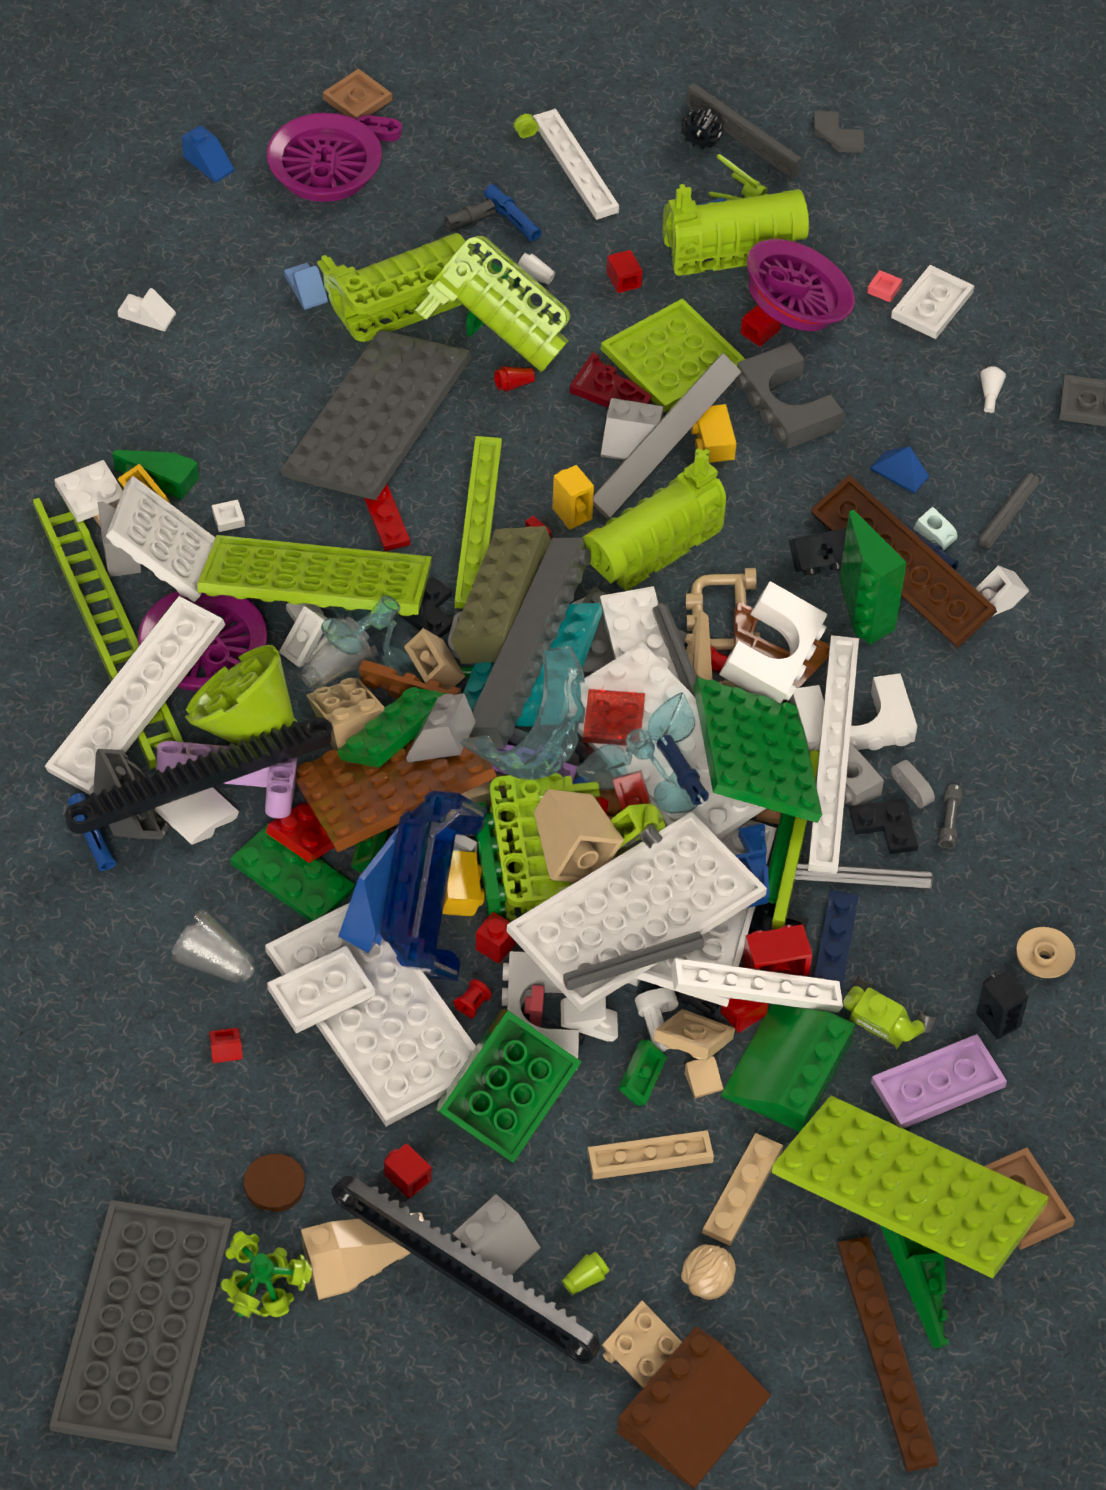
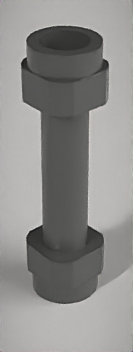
M954 784L948 785L945 788L944 826L940 829L938 843L940 847L953 849L956 846L957 830H955L957 807L961 805L962 788Z

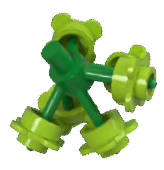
M243 1231L237 1232L233 1236L230 1247L226 1250L225 1255L228 1259L236 1258L240 1263H248L250 1261L252 1263L249 1273L234 1270L229 1279L221 1281L222 1290L226 1291L231 1297H228L227 1301L235 1304L232 1310L237 1312L239 1317L245 1316L248 1318L251 1313L263 1317L269 1315L280 1317L289 1312V1304L294 1301V1296L291 1293L286 1294L284 1289H274L273 1283L281 1277H286L289 1285H296L299 1291H303L305 1283L310 1282L312 1267L308 1260H304V1255H299L298 1260L291 1259L288 1264L286 1259L287 1251L284 1248H276L274 1253L267 1255L263 1253L258 1254L259 1247L257 1244L259 1243V1237L256 1234L245 1235ZM265 1283L268 1291L261 1299L264 1307L258 1311L257 1308L260 1301L253 1298V1295L256 1293L258 1284Z

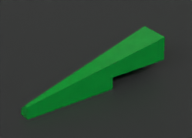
M880 1225L933 1349L948 1345L949 1339L944 1337V1321L948 1317L947 1310L943 1309V1294L946 1292L945 1256Z

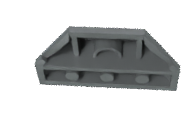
M98 749L95 758L93 793L99 795L102 789L111 791L113 785L122 787L124 781L130 784L136 777L140 780L143 779L145 774L136 764L127 759V755L123 750ZM155 808L109 824L114 836L139 839H162L170 826L155 811Z

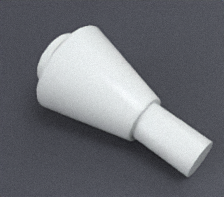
M991 366L982 370L980 377L985 397L984 412L994 413L995 401L1004 383L1006 374L1000 368Z

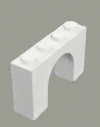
M770 581L760 595L750 615L775 628L785 637L790 648V657L784 659L769 658L738 641L719 675L750 693L765 695L781 704L783 699L789 701L796 689L793 682L795 679L799 681L807 667L803 665L805 659L809 661L817 647L813 644L814 640L819 641L827 627L823 625L827 613Z
M901 674L873 677L871 695L878 716L867 724L851 726L850 742L857 750L868 748L870 750H878L883 746L895 744L897 746H905L910 742H915L917 724ZM819 685L796 688L791 696L790 703L798 709V716L804 729L810 755L812 750L820 751L824 699Z
M510 951L509 963H503V981H509L508 988H502V1006H508L507 1010L578 1059L579 1030L544 1029L533 1025L523 1016L521 1008L525 1003L526 996H532L533 985L545 986L544 993L563 992L526 952Z

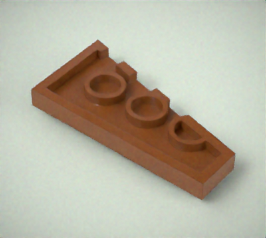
M364 659L358 668L361 680L366 686L372 689L383 688L396 699L400 698L402 693L411 687L453 695L461 694L460 688L451 686L450 690H445L441 688L440 682L429 680L428 684L422 683L414 674L406 672L403 676H399L393 668Z

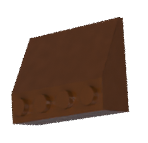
M696 1326L618 1417L617 1433L695 1489L771 1395L721 1343Z

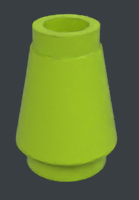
M593 1252L591 1255L586 1254L561 1282L573 1296L575 1293L604 1280V1276L609 1273V1269L602 1258L596 1252Z

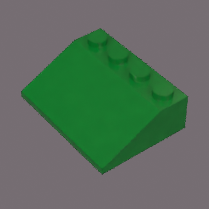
M853 509L849 512L839 581L853 631L858 638L864 639L871 645L895 631L907 562Z
M771 1004L722 1091L721 1097L800 1132L810 1121L853 1041L856 1024L826 1011Z
M501 1009L433 1110L514 1163L581 1064V1061L509 1010Z

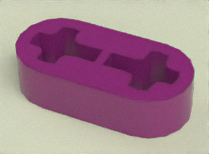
M364 115L357 119L368 126L377 136L378 140L396 141L402 136V124L396 119Z

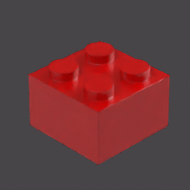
M803 924L796 926L786 925L770 931L759 930L745 935L742 968L809 977L812 951Z

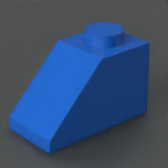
M202 125L182 136L183 157L216 183L234 172V167L217 137Z

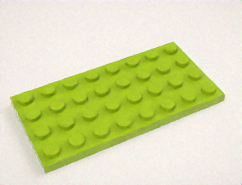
M216 535L198 580L197 592L205 593L208 596L228 595L236 599L257 598L265 602H273L275 600L287 601L293 605L307 603L315 604L322 608L336 606L343 607L346 610L366 609L374 613L395 612L403 616L418 615L431 569L432 557Z
M830 1096L773 1163L772 1167L773 1174L991 1278L995 1277L1047 1206L1049 1198L1045 1194L833 1096Z

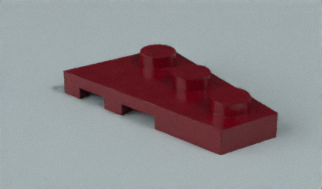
M594 352L591 353L569 388V393L609 408L611 398L651 404L652 398L650 394L630 379H624L618 375L616 369L610 364L606 366L599 360V356Z

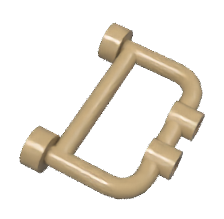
M745 568L744 574H709L696 579L692 584L691 593L686 594V610H692V615H687V632L693 631L696 622L693 618L694 613L703 611L702 589L705 586L734 585L735 605L738 602L746 605V590H756V568ZM753 632V635L760 637V632ZM734 638L710 639V647H715L716 650H733Z

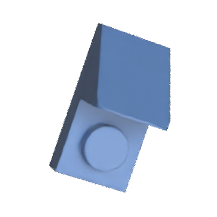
M304 263L284 270V276L304 310L328 302L317 266L310 267L308 263Z

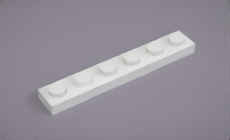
M553 109L533 115L539 125V133L595 219L619 213V205L557 110Z
M677 958L671 964L673 987L677 991L836 1013L843 1007L839 981Z

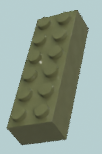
M546 526L495 529L451 638L461 664L496 662L551 543Z

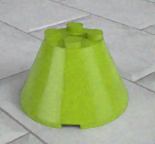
M263 645L239 656L241 662L228 670L224 666L213 675L189 702L186 708L189 716H185L187 721L235 745H238L242 739L248 742L253 735L259 738L262 732L270 734L273 728L279 731L282 725L285 724L287 727H290L293 721L297 722L293 715L280 654L273 645Z

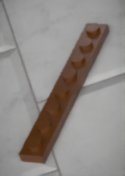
M866 1236L838 1242L837 1248L906 1472L937 1466L939 1461L869 1238Z

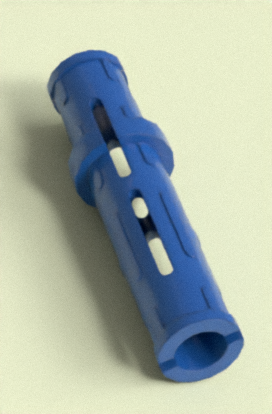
M495 184L489 185L484 190V197L492 200L496 211L500 215L503 214L530 242L541 237L542 230L514 204V200L510 196H506Z
M83 793L74 794L68 799V804L71 806L74 803L85 800L86 797ZM84 815L75 816V821L85 820ZM100 828L93 830V833L91 831L83 833L99 870L105 871L113 868L116 865V861Z

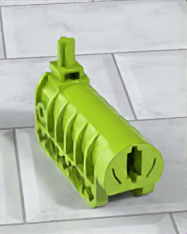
M681 184L679 189H676V198L669 200V203L665 204L663 212L662 237L665 245L673 249L672 266L677 276L702 273L709 269L715 271L747 266V256L752 247L757 243L769 239H783L795 242L807 239L809 233L807 205L800 189L696 205L695 200L692 201L691 187H685V184ZM708 258H714L712 261L703 262Z
M453 233L359 270H355L353 266L346 268L345 265L337 267L331 257L327 258L326 255L321 257L317 265L324 274V288L329 293L328 296L334 311L353 338L365 342L372 340L380 330L393 332L424 320L425 318L418 314L416 308L429 294L426 289L466 241L460 234ZM450 299L446 305L441 303L430 317L462 304L458 300L453 302ZM408 310L409 312H413V314L409 315L408 313H405V311ZM387 318L391 319L392 322L382 324L380 320ZM359 328H363L364 330L368 329L367 333H364L363 331H359Z
M484 236L469 238L426 289L429 294L416 308L418 314L428 320L441 303L446 305L450 299L453 302L458 300L541 373L569 342L560 333L570 320L568 308ZM480 243L481 246L479 249L481 252L476 254L474 252L475 246L473 244ZM487 252L492 253V255L488 257L484 254H486ZM494 259L502 262L503 268L501 272H496L492 268V261ZM511 269L512 272L508 274V275H509L508 278H507V279H506V278L503 279L502 276L506 275V274L509 272V270ZM519 277L521 279L520 286L515 288L513 286L515 283L513 279ZM527 286L531 287L532 289L523 296L522 293L526 291ZM533 293H537L542 297L541 306H535L532 303L531 296ZM550 303L552 306L548 308L547 313H543L542 310ZM558 311L561 314L559 317L560 320H558L555 323L552 320L554 317L553 314H555Z
M698 448L695 451L694 462L686 467L684 472L679 474L677 478L670 481L666 488H659L650 498H643L634 508L624 510L620 517L611 518L604 527L595 528L581 537L584 539L586 548L589 549L591 554L590 565L609 583L617 580V584L625 591H628L649 578L650 573L658 572L691 551L690 548L694 545L699 546L721 531L724 525L726 494L720 479L716 478L718 471L709 464L710 451L708 449L702 451Z
M549 771L506 775L492 780L490 784V812L493 814V834L497 840L498 860H500L502 874L501 882L504 885L506 920L509 922L517 919L516 915H513L515 914V907H520L521 913H527L575 883L551 880L548 874L534 814L547 789L592 794L594 798L600 797L598 782L573 784L571 776L561 777L560 774ZM501 785L507 789L506 798H501V792L498 791ZM503 811H507V822L501 820L500 813ZM507 831L512 832L513 840L511 842H506ZM516 862L514 864L515 873L509 872L508 864ZM515 882L520 883L521 891L519 893H515Z

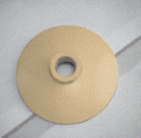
M1037 927L1030 929L1020 937L1016 948L1017 958L1021 966L1029 973L1041 978L1062 976L1071 969L1075 960L1073 943L1064 933L1054 928ZM1046 955L1049 957V959H1044L1040 956Z

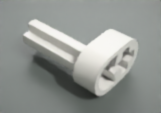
M659 988L641 993L635 998V1004L639 1016L645 1018L651 1042L661 1052H665L669 1048L660 1042L654 1041L655 1029L664 1023L662 1013L672 1011L678 1007V1000L674 990Z

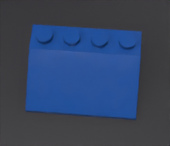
M418 815L403 821L358 878L338 937L367 953L376 944L380 946L388 934V927L394 928L402 914L400 911L402 909L408 910L414 899L413 894L415 892L420 894L427 882V878L424 875L428 864Z

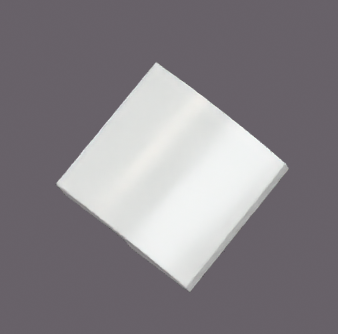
M213 787L155 808V811L190 844H195L212 837L215 828L232 822L239 813Z

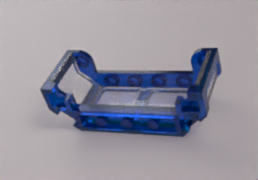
M431 791L424 797L425 801L412 812L408 810L400 817L380 935L385 942L390 944L401 966L417 969L426 973L429 978L458 981L460 959L452 951L436 949L455 837L456 835L474 836L478 834L484 827L487 808L460 793Z

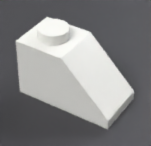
M997 566L975 588L996 607L997 613L994 615L1013 608L1029 592L1028 588L1014 571L1001 566Z

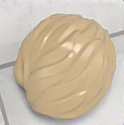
M701 1245L694 1249L685 1259L681 1278L683 1282L689 1285L688 1288L693 1295L707 1300L716 1299L724 1295L733 1284L736 1272L735 1262L726 1249L714 1245Z

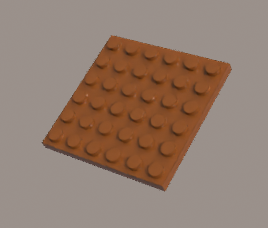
M470 735L461 755L408 762L406 756L415 740L413 738L380 768L343 761L340 759L337 750L327 751L322 757L312 762L300 764L296 769L295 783L338 853L496 778L497 775L493 766Z

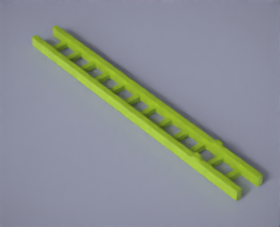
M40 498L33 499L36 513L108 676L112 681L118 674L114 665L128 661L138 649L139 642L84 521L77 522L70 509L68 513L48 518ZM74 520L78 529L77 532L61 537L56 536L52 526ZM82 539L87 551L66 557L61 545ZM91 558L96 570L74 576L70 565ZM100 578L105 590L83 596L79 584ZM109 598L113 610L92 616L87 604ZM118 618L122 630L101 636L96 624ZM127 638L131 650L110 656L105 644ZM166 702L147 725L163 720L168 732L147 739L144 731H142L136 738L150 769L156 768V758L151 749L152 747L157 749L158 744L165 741L184 742Z

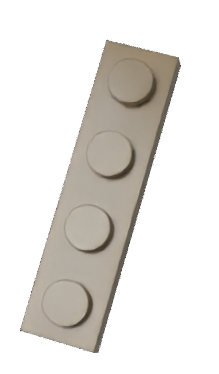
M708 1130L588 1147L587 1151L593 1180L713 1163L714 1160Z
M755 1133L703 1228V1234L731 1246L768 1178L773 1163L781 1154L783 1145Z

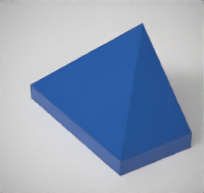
M910 446L885 451L870 467V470L914 494L929 478L928 473Z

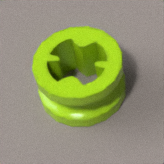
M523 114L514 122V128L521 138L533 136L539 129V125L531 114Z

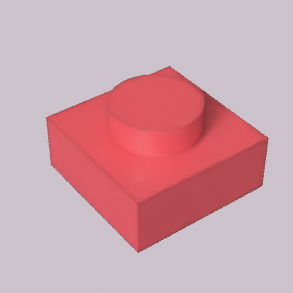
M879 270L869 284L867 293L891 302L901 288L902 279Z
M533 985L532 996H526L524 1014H530V1023L541 1026L545 986Z

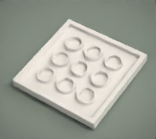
M132 476L125 485L105 537L114 546L122 548L130 554L137 563L143 564L153 571L160 580L166 581L176 588L180 595L188 597L195 602L201 596V593L197 592L198 580L215 537Z

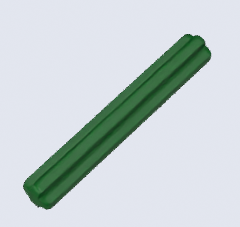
M781 813L768 869L770 895L768 902L772 904L777 903L796 818Z

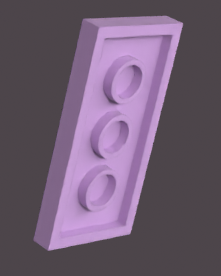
M978 1034L874 1075L871 1080L873 1087L894 1122L902 1129L1005 1088L1007 1082Z

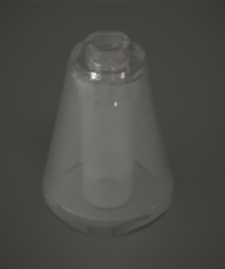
M341 614L335 619L302 665L300 677L309 688L313 686L321 688L359 668L363 659L371 662L378 655L375 645L370 648L367 643L370 637L357 622L350 617L343 619Z
M204 909L198 911L193 917L198 920L197 923L186 926L173 948L172 953L174 955L170 959L240 984L242 980L248 982L256 969L253 966L254 958Z

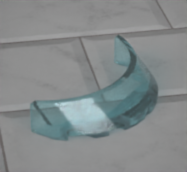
M571 646L546 649L543 652L544 689L540 710L532 729L517 746L499 753L491 737L488 735L465 738L460 744L483 760L519 779L535 780L545 778L563 767V763L570 759L578 744L579 723H584L585 707L581 701L580 683H585L584 673Z

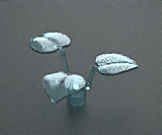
M382 596L371 612L366 609L346 610L343 607L332 606L335 614L342 621L335 618L325 619L321 624V630L336 649L349 655L358 654L363 649V644L357 636L372 626L377 629L388 627L383 646V652L386 654L382 659L385 666L395 669L399 676H403L407 672L416 675L420 681L423 680L409 655L395 646L389 647L392 631L396 625L393 619L400 611V605L397 601L389 596ZM345 623L354 624L360 628L352 632Z
M681 692L671 697L652 714L648 722V731L635 729L628 734L626 740L629 746L626 748L627 758L626 753L619 746L604 745L596 749L584 763L576 768L579 776L587 783L598 782L599 789H615L613 778L628 774L625 766L631 764L632 755L634 754L636 758L641 760L650 759L665 779L654 790L655 803L661 810L676 814L691 812L696 809L698 805H694L686 790L680 788L675 773L673 772L669 777L653 755L655 751L653 741L657 742L661 738L664 743L665 739L663 736L671 735L675 743L689 737L693 732L695 716L684 693Z

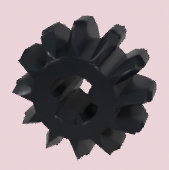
M702 106L698 109L692 108L682 120L681 134L685 135V141L693 143V147L699 145L702 150L705 147L712 148L722 136L723 122L719 121V115L711 113V109L705 111Z

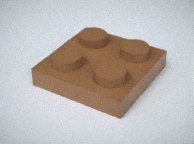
M357 69L323 92V100L343 115L357 120L361 116L373 114L391 102L392 93L360 69Z

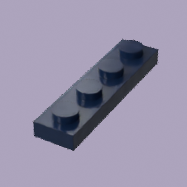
M830 890L814 978L839 981L842 994L859 895Z

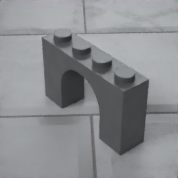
M792 342L738 362L737 368L741 373L735 378L737 387L744 389L750 405L757 407L764 424L771 426L775 439L778 442H782L787 449L841 429L844 411L832 395L803 405L786 404L772 395L771 390L777 385L803 376L805 359Z

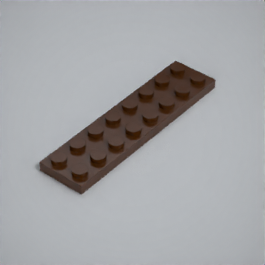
M850 474L810 510L812 515L829 531L847 528L849 512L854 509L907 562L901 597L956 648L961 646L997 613L994 605Z

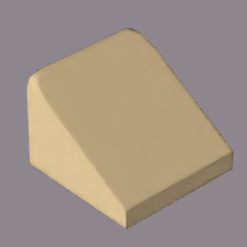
M711 1056L708 1060L697 1059L686 1063L684 1074L694 1098L723 1091L714 1056Z

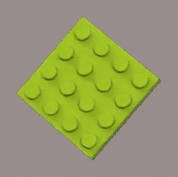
M683 298L601 342V350L636 385L652 396L651 400L656 405L663 406L664 413L679 401L722 353L736 367L738 362L746 360Z

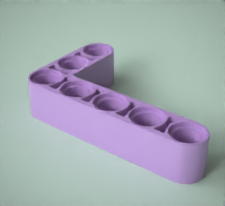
M176 741L161 742L157 746L156 770L159 769L161 772H164L167 766L175 768L178 762L186 764L189 758L195 761L200 754L206 757L211 750L217 753L220 747L228 749L229 746ZM297 757L223 784L266 787L265 813L272 818H285L290 815L292 808Z

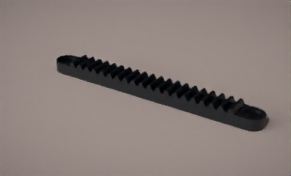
M319 717L301 723L293 721L290 727L284 724L279 731L273 728L270 734L262 732L259 738L253 735L248 742L242 739L237 746L231 743L228 749L220 747L217 753L211 750L206 757L200 754L195 761L189 758L186 764L178 762L175 768L167 766L164 772L158 769L153 776L147 773L143 779L140 780L136 777L130 784L124 781L122 787L113 785L111 791L102 789L99 795L91 793L88 799L74 803L66 809L67 828L74 833H87L323 748L332 742L333 726L329 720ZM319 729L324 730L326 733L316 736L312 734V731ZM77 815H86L88 817L80 822L73 820Z
M344 1176L332 1188V1197L340 1207L574 1361L588 1364L600 1351V1343L596 1336L577 1324L576 1316L567 1317L565 1316L566 1310L564 1308L556 1310L554 1302L545 1303V1296L540 1295L536 1297L533 1288L525 1290L523 1288L524 1282H513L512 1274L502 1275L503 1269L501 1267L493 1269L492 1261H481V1254L473 1256L471 1254L472 1248H461V1241L452 1242L449 1233L441 1235L440 1227H429V1220L421 1222L419 1220L420 1214H409V1207L400 1208L397 1199L389 1201V1194L384 1193L380 1195L377 1186L370 1188L354 1177ZM344 1189L348 1190L353 1197L348 1195ZM577 1342L583 1344V1345L587 1348L588 1351H586V1350H584L582 1347H580Z

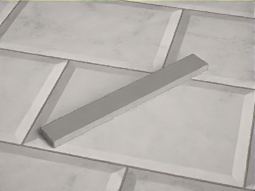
M724 353L717 357L595 492L593 506L604 517L609 519L741 373Z

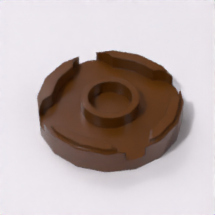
M268 1154L257 1158L249 1165L244 1175V1191L246 1196L256 1208L261 1210L281 1212L290 1209L300 1201L305 1189V1174L301 1165L293 1158L283 1154Z

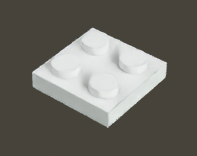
M104 460L54 479L57 490L77 522L98 515V502H105L116 508L123 493Z

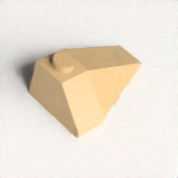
M418 1213L420 1214L419 1220L421 1222L424 1221L422 1213ZM360 1219L332 1221L301 1229L302 1247L306 1260H308L312 1267L311 1277L318 1300L349 1292L370 1276L380 1273L383 1268L394 1261L410 1254L409 1251Z

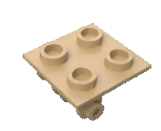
M640 1301L602 1344L605 1350L603 1357L610 1363L616 1360L644 1388L682 1342L643 1301Z

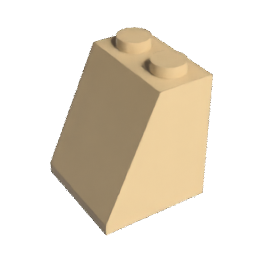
M547 789L534 811L546 866L551 880L567 882L581 880L610 862L624 841L592 794Z

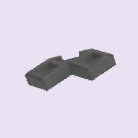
M814 111V134L827 140L838 152L864 153V130L839 129V112Z

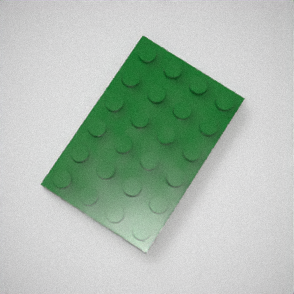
M698 677L693 687L713 793L818 823L823 814L806 737L798 716L797 707L788 702H781L780 704L765 695H756L738 687L733 688L720 684L715 680H706Z

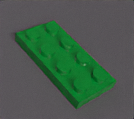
M417 687L405 690L402 696L394 703L386 706L380 715L367 722L361 731L346 740V743L337 750L340 759L380 768L417 736L437 698L448 693Z
M485 802L474 803L475 834L482 869L481 874L488 917L494 912L506 918L504 885L501 882V865L497 856L496 836L493 834L492 812L487 813Z
M268 824L230 858L231 865L309 922L334 911L355 889L354 883L319 858L309 863L266 833Z

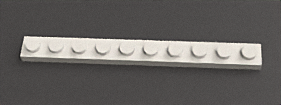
M831 635L816 783L823 815L818 823L813 822L808 871L837 874L859 638Z

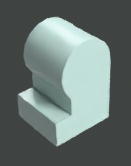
M934 507L921 516L913 528L933 544H939L942 547V551L949 547L958 536L952 524Z

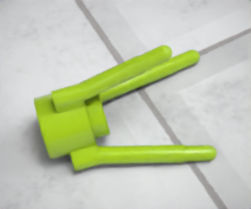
M717 155L721 162L735 172L732 173V177L744 184L742 195L745 197H755L767 194V187L751 178L722 155ZM708 193L709 196L716 198L723 197L727 200L742 199L741 197L726 195L722 193Z

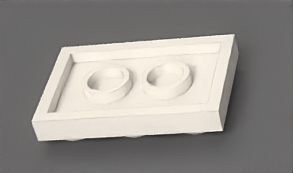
M929 265L893 309L891 318L936 339L972 295L974 285Z
M347 946L267 983L269 992L295 1033L375 996V988Z

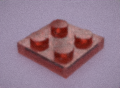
M589 689L583 743L640 747L646 700L645 693Z

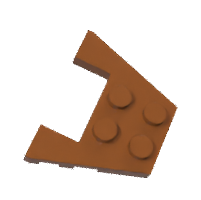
M738 602L734 608V647L740 641L769 658L784 659L790 657L789 651L753 635L758 619L750 615L753 610L752 607ZM814 640L813 644L817 647L809 661L804 660L803 665L807 667L799 681L794 680L793 685L796 688H801L829 658V644L820 640Z

